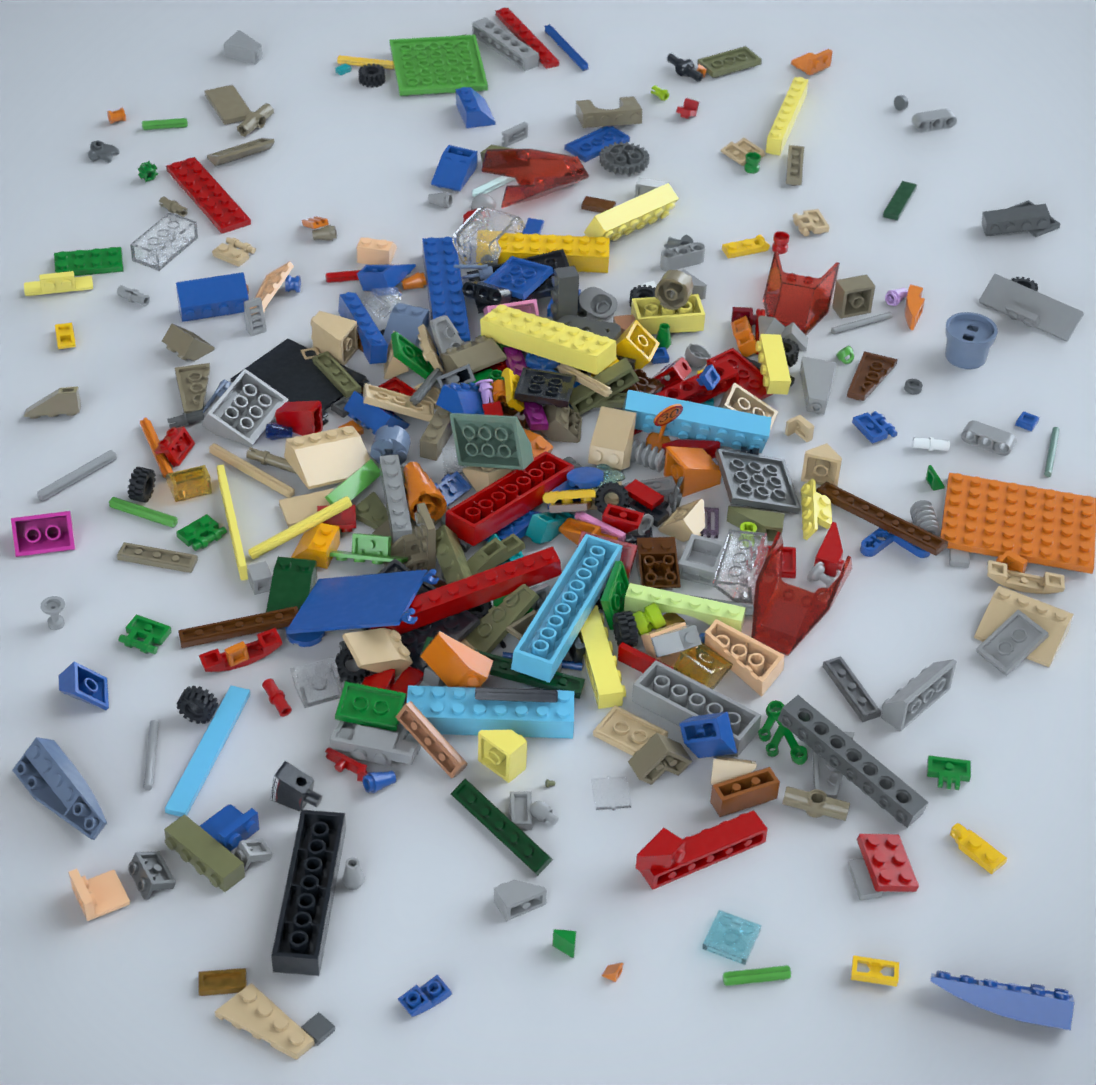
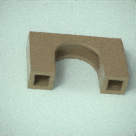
M634 96L620 97L619 108L600 109L595 107L591 100L576 101V117L583 128L642 124V108Z

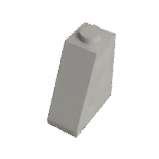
M240 30L224 43V54L226 57L251 64H256L263 57L262 45Z

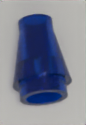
M271 422V424H266L265 436L270 438V440L292 438L293 429L292 427Z

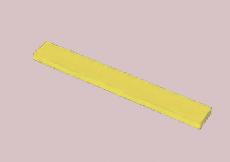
M224 464L217 465L218 482L241 581L248 580L247 565Z

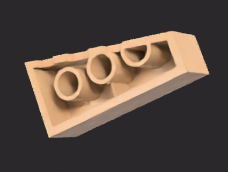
M717 619L705 631L704 647L761 697L784 669L785 655Z

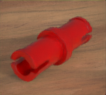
M272 678L266 679L262 683V687L268 694L270 703L275 705L280 716L289 715L292 709L285 699L284 692L279 690Z

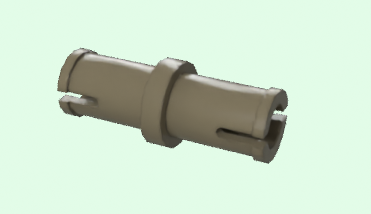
M161 197L159 200L161 202L159 205L168 209L170 213H176L181 217H185L188 213V209L179 205L175 200L171 201L166 197Z

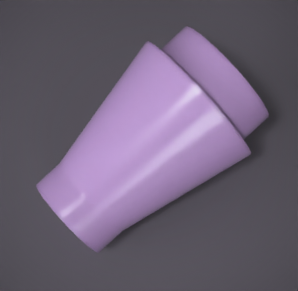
M905 288L889 290L885 296V301L889 305L896 306L907 297L908 291Z

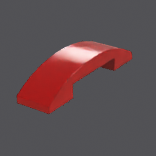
M273 628L257 634L258 640L246 644L249 659L230 667L227 661L226 653H220L218 648L200 654L199 658L205 672H222L237 669L268 656L283 644L277 629Z

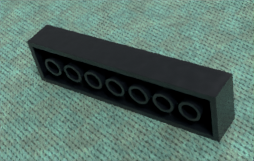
M301 810L271 955L273 972L320 975L346 833L345 813Z

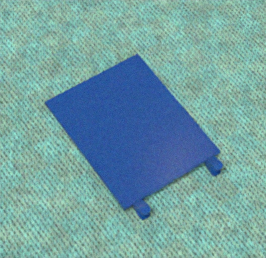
M435 569L429 571L415 570L318 579L286 630L287 634L398 626L401 621L414 624L418 618L410 616L414 615L415 609L409 607L423 581L429 584H436L438 582V577H432L436 575L437 571Z

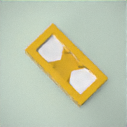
M853 955L851 980L897 987L899 962Z

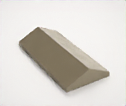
M259 138L209 154L207 158L214 166H218L269 150L275 141L269 138Z

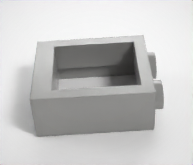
M691 534L678 564L680 578L715 587L727 558L728 543ZM692 550L716 556L717 560L714 567L688 561Z

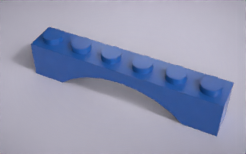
M353 292L339 294L338 312L341 317L357 321V331L361 339L364 356L369 364L387 363L388 344L358 295Z

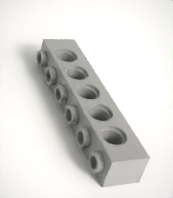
M486 17L472 22V35H476L477 39L524 71L538 66L539 53Z

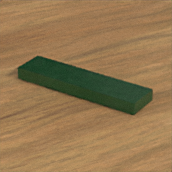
M902 180L884 210L883 217L898 221L916 191L917 184Z

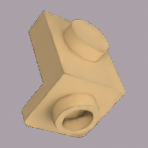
M798 415L786 422L785 434L787 436L796 433L806 442L813 439L814 425L803 416Z

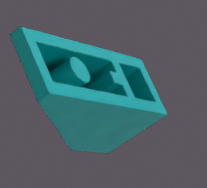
M569 512L533 514L525 535L536 544L550 542L561 533L559 527L568 518L575 519V515Z

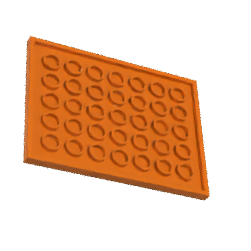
M949 472L940 538L948 541L947 548L994 557L1003 555L1007 550H1010L1028 560V563L1093 574L1096 536L1095 497Z

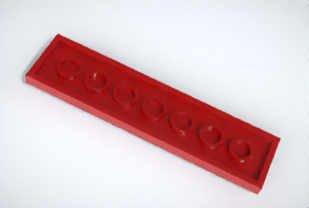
M195 157L166 165L167 172L222 234L251 225V219Z

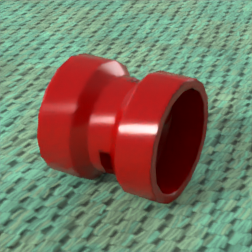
M783 231L774 233L773 252L784 254L788 251L787 243L790 238L788 233Z

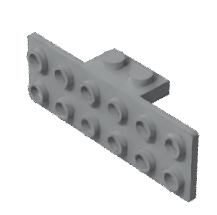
M998 274L993 275L979 299V303L1065 341H1069L1084 315L1081 310Z

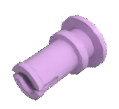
M484 379L475 383L476 386H480L478 390L481 393L483 404L494 402L491 391L493 387L490 386L493 383L492 379Z

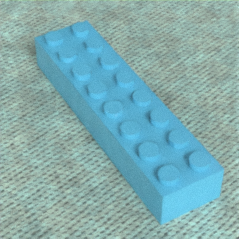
M628 390L622 410L636 413L635 429L646 433H659L661 426L654 424L655 417L665 408L674 404H681L683 406L682 413L666 425L663 436H674L683 440L719 441L720 446L731 447L735 450H740L741 446H745L748 449L759 448V453H762L769 438L772 418Z
M408 685L407 703L411 701L441 734L478 736V732L481 730H513L523 737L573 739L574 691L557 690V702L549 703L476 700V688Z

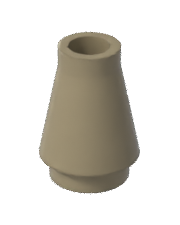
M327 225L317 230H312L313 239L333 241V239L337 238L335 225Z

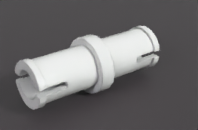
M913 437L912 448L948 452L950 440L934 439V437Z

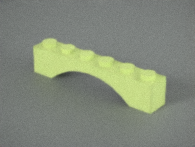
M630 583L627 589L624 612L631 611L635 613L638 610L643 612L644 607L655 602L661 613L684 614L699 619L708 625H711L717 619L740 632L742 631L746 607Z

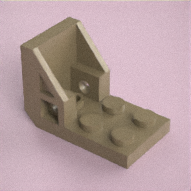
M420 503L417 504V512H415L417 523L415 533L404 535L391 545V556L408 557V561L402 564L412 571L421 570L422 568L427 571L431 569L436 570V528L426 504ZM383 562V567L387 566L390 562Z

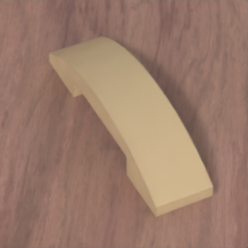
M991 560L987 562V576L1010 589L1035 594L1064 592V575L1045 572L1044 576L1041 577L1007 570L1006 563Z

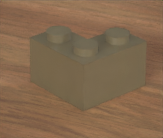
M658 733L650 737L648 742L635 752L634 756L628 761L638 779L651 785L665 771L679 776L693 762L681 743Z

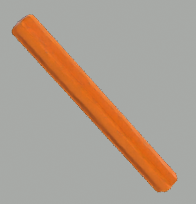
M145 417L143 420H140L141 428L163 477L166 480H170L174 476L173 470L164 453L156 454L154 452L160 441L151 421Z

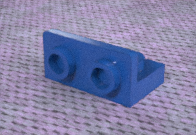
M457 471L452 475L448 473L444 476L440 484L435 483L436 488H439L444 496L447 507L472 488Z

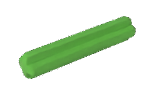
M187 118L142 121L143 130L188 127Z
M788 965L723 973V983L725 986L791 978V970Z

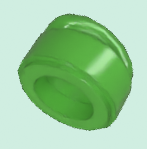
M849 345L836 353L837 358L844 364H849L854 360L853 349Z

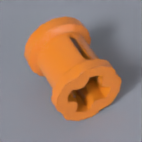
M123 108L116 111H107L110 124L121 120L123 122L126 121Z

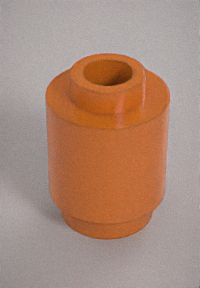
M496 380L491 384L493 390H491L493 401L506 403L505 381Z

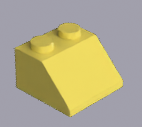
M481 730L478 732V761L508 783L526 770L527 740L522 735H518L513 730Z

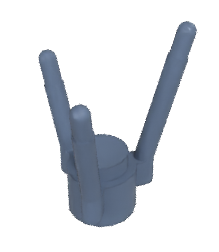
M487 264L454 265V268L481 269L478 270L479 273L463 276V279L480 277V280H483L481 282H484L493 274L492 266Z
M224 379L219 383L213 396L204 406L203 413L217 396L221 397L232 384L231 382Z

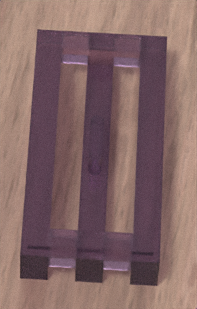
M704 507V512H707V529H703L700 532L701 536L707 535V538H711V535H714V538H718L719 508ZM711 512H714V530H711Z

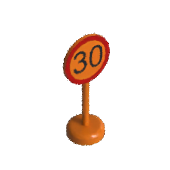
M681 404L671 405L655 417L654 424L661 426L659 433L651 432L647 436L646 447L648 444H651V450H653L656 446L659 453L662 444L671 442L669 436H663L666 425L682 413L683 406Z

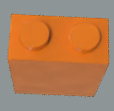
M666 447L664 476H672L676 485L678 479L683 477L679 488L682 497L721 483L722 475L719 465L712 460V457L703 448Z

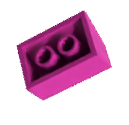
M70 511L11 518L16 557L75 549Z

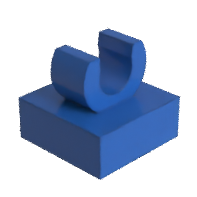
M707 365L700 374V378L697 379V382L700 386L705 385L707 390H713L721 378L713 365Z

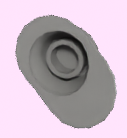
M597 287L586 288L580 294L579 303L587 312L600 319H606L614 315L617 309V300L611 294Z

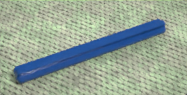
M550 24L545 25L544 31L583 71L588 70L589 64Z

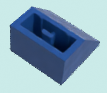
M728 712L693 716L679 723L684 744L698 758L737 753Z

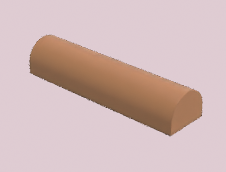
M411 701L406 703L396 718L451 779L465 769L468 763Z

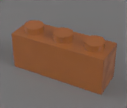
M767 767L712 785L710 802L719 817H723L777 799L780 781L772 769Z

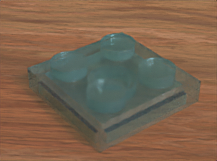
M719 910L704 940L702 949L746 965L762 925Z

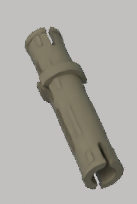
M249 447V450H247L246 458L261 462L265 466L271 465L296 474L285 458L270 454L269 451H260Z

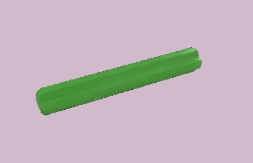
M112 497L109 500L111 508L172 528L178 524V518L116 497Z

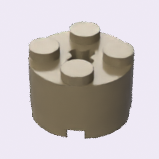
M668 270L655 288L656 299L658 298L661 302L660 304L666 309L676 310L684 306L693 292L692 277L679 270Z

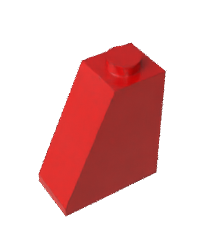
M320 401L285 402L276 410V424L281 428L302 436L318 433L323 430L322 402Z

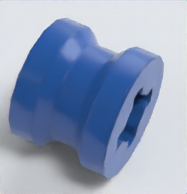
M288 275L285 279V291L290 292L294 290L295 292H300L301 276L291 277Z

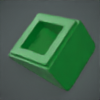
M929 465L926 481L933 491L945 489L932 465Z
M553 929L552 946L569 957L574 958L576 931Z

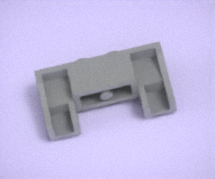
M340 721L330 737V748L351 752V758L392 766L393 761L412 765L415 756L419 754L421 748L419 742L412 735L408 734V730L403 727L399 737V733Z

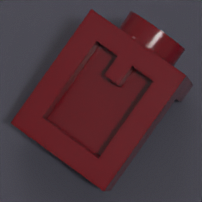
M732 307L731 322L747 316L751 328L753 325H756V315H753V308Z

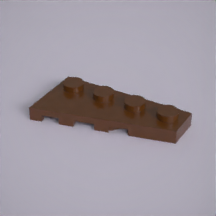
M864 351L848 389L847 397L865 401L897 365L898 359Z

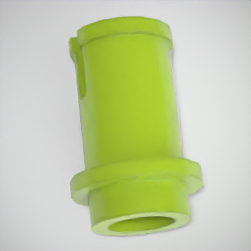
M657 85L651 88L653 89L651 94L656 95L660 100L663 101L669 98L668 90L661 89Z

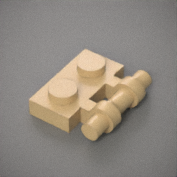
M819 209L803 211V215L795 213L792 216L793 222L804 236H808L811 230L814 234L829 232L830 226Z
M227 237V244H220L212 253L213 257L240 267L249 259V253H255L256 248L252 247L249 243L240 242L239 239Z

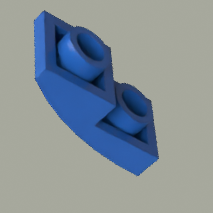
M437 974L420 988L416 984L399 997L398 1001L411 1017H414L440 1004L450 997L452 992Z

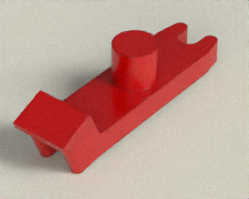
M328 747L325 750L327 753L325 757L336 763L334 765L336 771L342 772L346 768L357 774V781L363 782V776L367 775L368 772L366 770L367 765L361 764Z

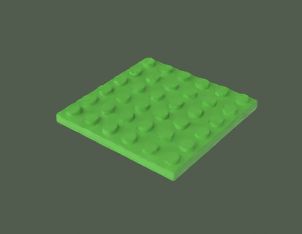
M476 35L389 40L400 96L456 92V89L462 87H471L474 91L488 90Z

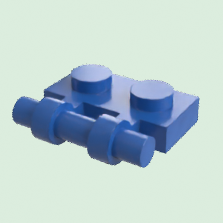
M874 411L871 415L867 412L852 419V423L872 444L887 439L888 435L896 437L898 434L895 427L888 423L886 418L877 411Z

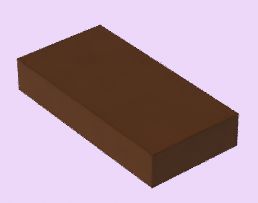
M585 196L581 204L582 210L599 213L616 207V201Z

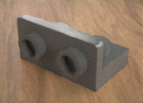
M159 851L135 852L132 861L129 863L128 871L144 900L150 899L154 890L174 888L176 881Z

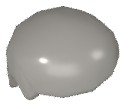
M479 194L474 197L471 210L480 207L483 212L490 215L494 212L496 203L490 195Z
M690 343L686 348L685 358L691 366L703 367L706 365L707 360L711 358V354L703 346Z

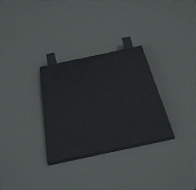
M288 338L245 368L288 398V402H322L323 425L329 422L326 419L328 413L325 410L344 397L313 363L312 358L304 359L301 350L308 348ZM313 350L304 351L306 357L316 355ZM340 364L361 387L364 388L366 383L370 384L366 376ZM241 372L233 376L231 382H234Z

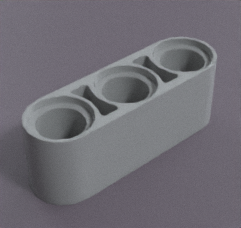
M939 109L916 113L911 121L918 131L927 132L951 128L957 123V118L949 109Z
M694 242L663 250L661 252L660 268L668 271L703 263L705 245L700 242Z
M974 420L968 422L961 433V438L964 442L1003 456L1010 454L1016 444V437L1012 433Z

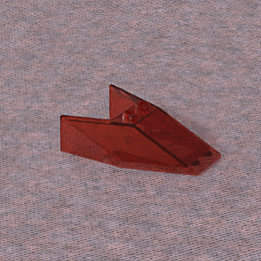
M486 149L481 169L484 173L516 179L518 185L506 186L501 208L543 197L589 177L578 157L535 149Z
M775 251L763 296L766 316L776 318L785 327L794 322L807 335L829 312L840 263L836 262L821 278L796 275L782 270L778 251Z
M777 532L755 582L751 638L781 654L789 656L830 610L853 568L852 558L847 556L840 575L829 588H819L815 593L785 583L781 579L783 539L782 533Z

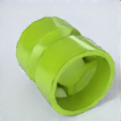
M655 602L644 607L643 612L638 610L633 613L637 624V633L640 637L651 632L652 629L657 630L666 625L665 619Z

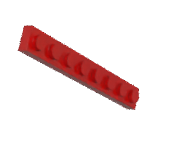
M509 8L495 10V16L517 39L539 53V62L546 69L559 66V60Z

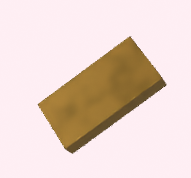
M246 968L199 972V996L239 993L246 987Z

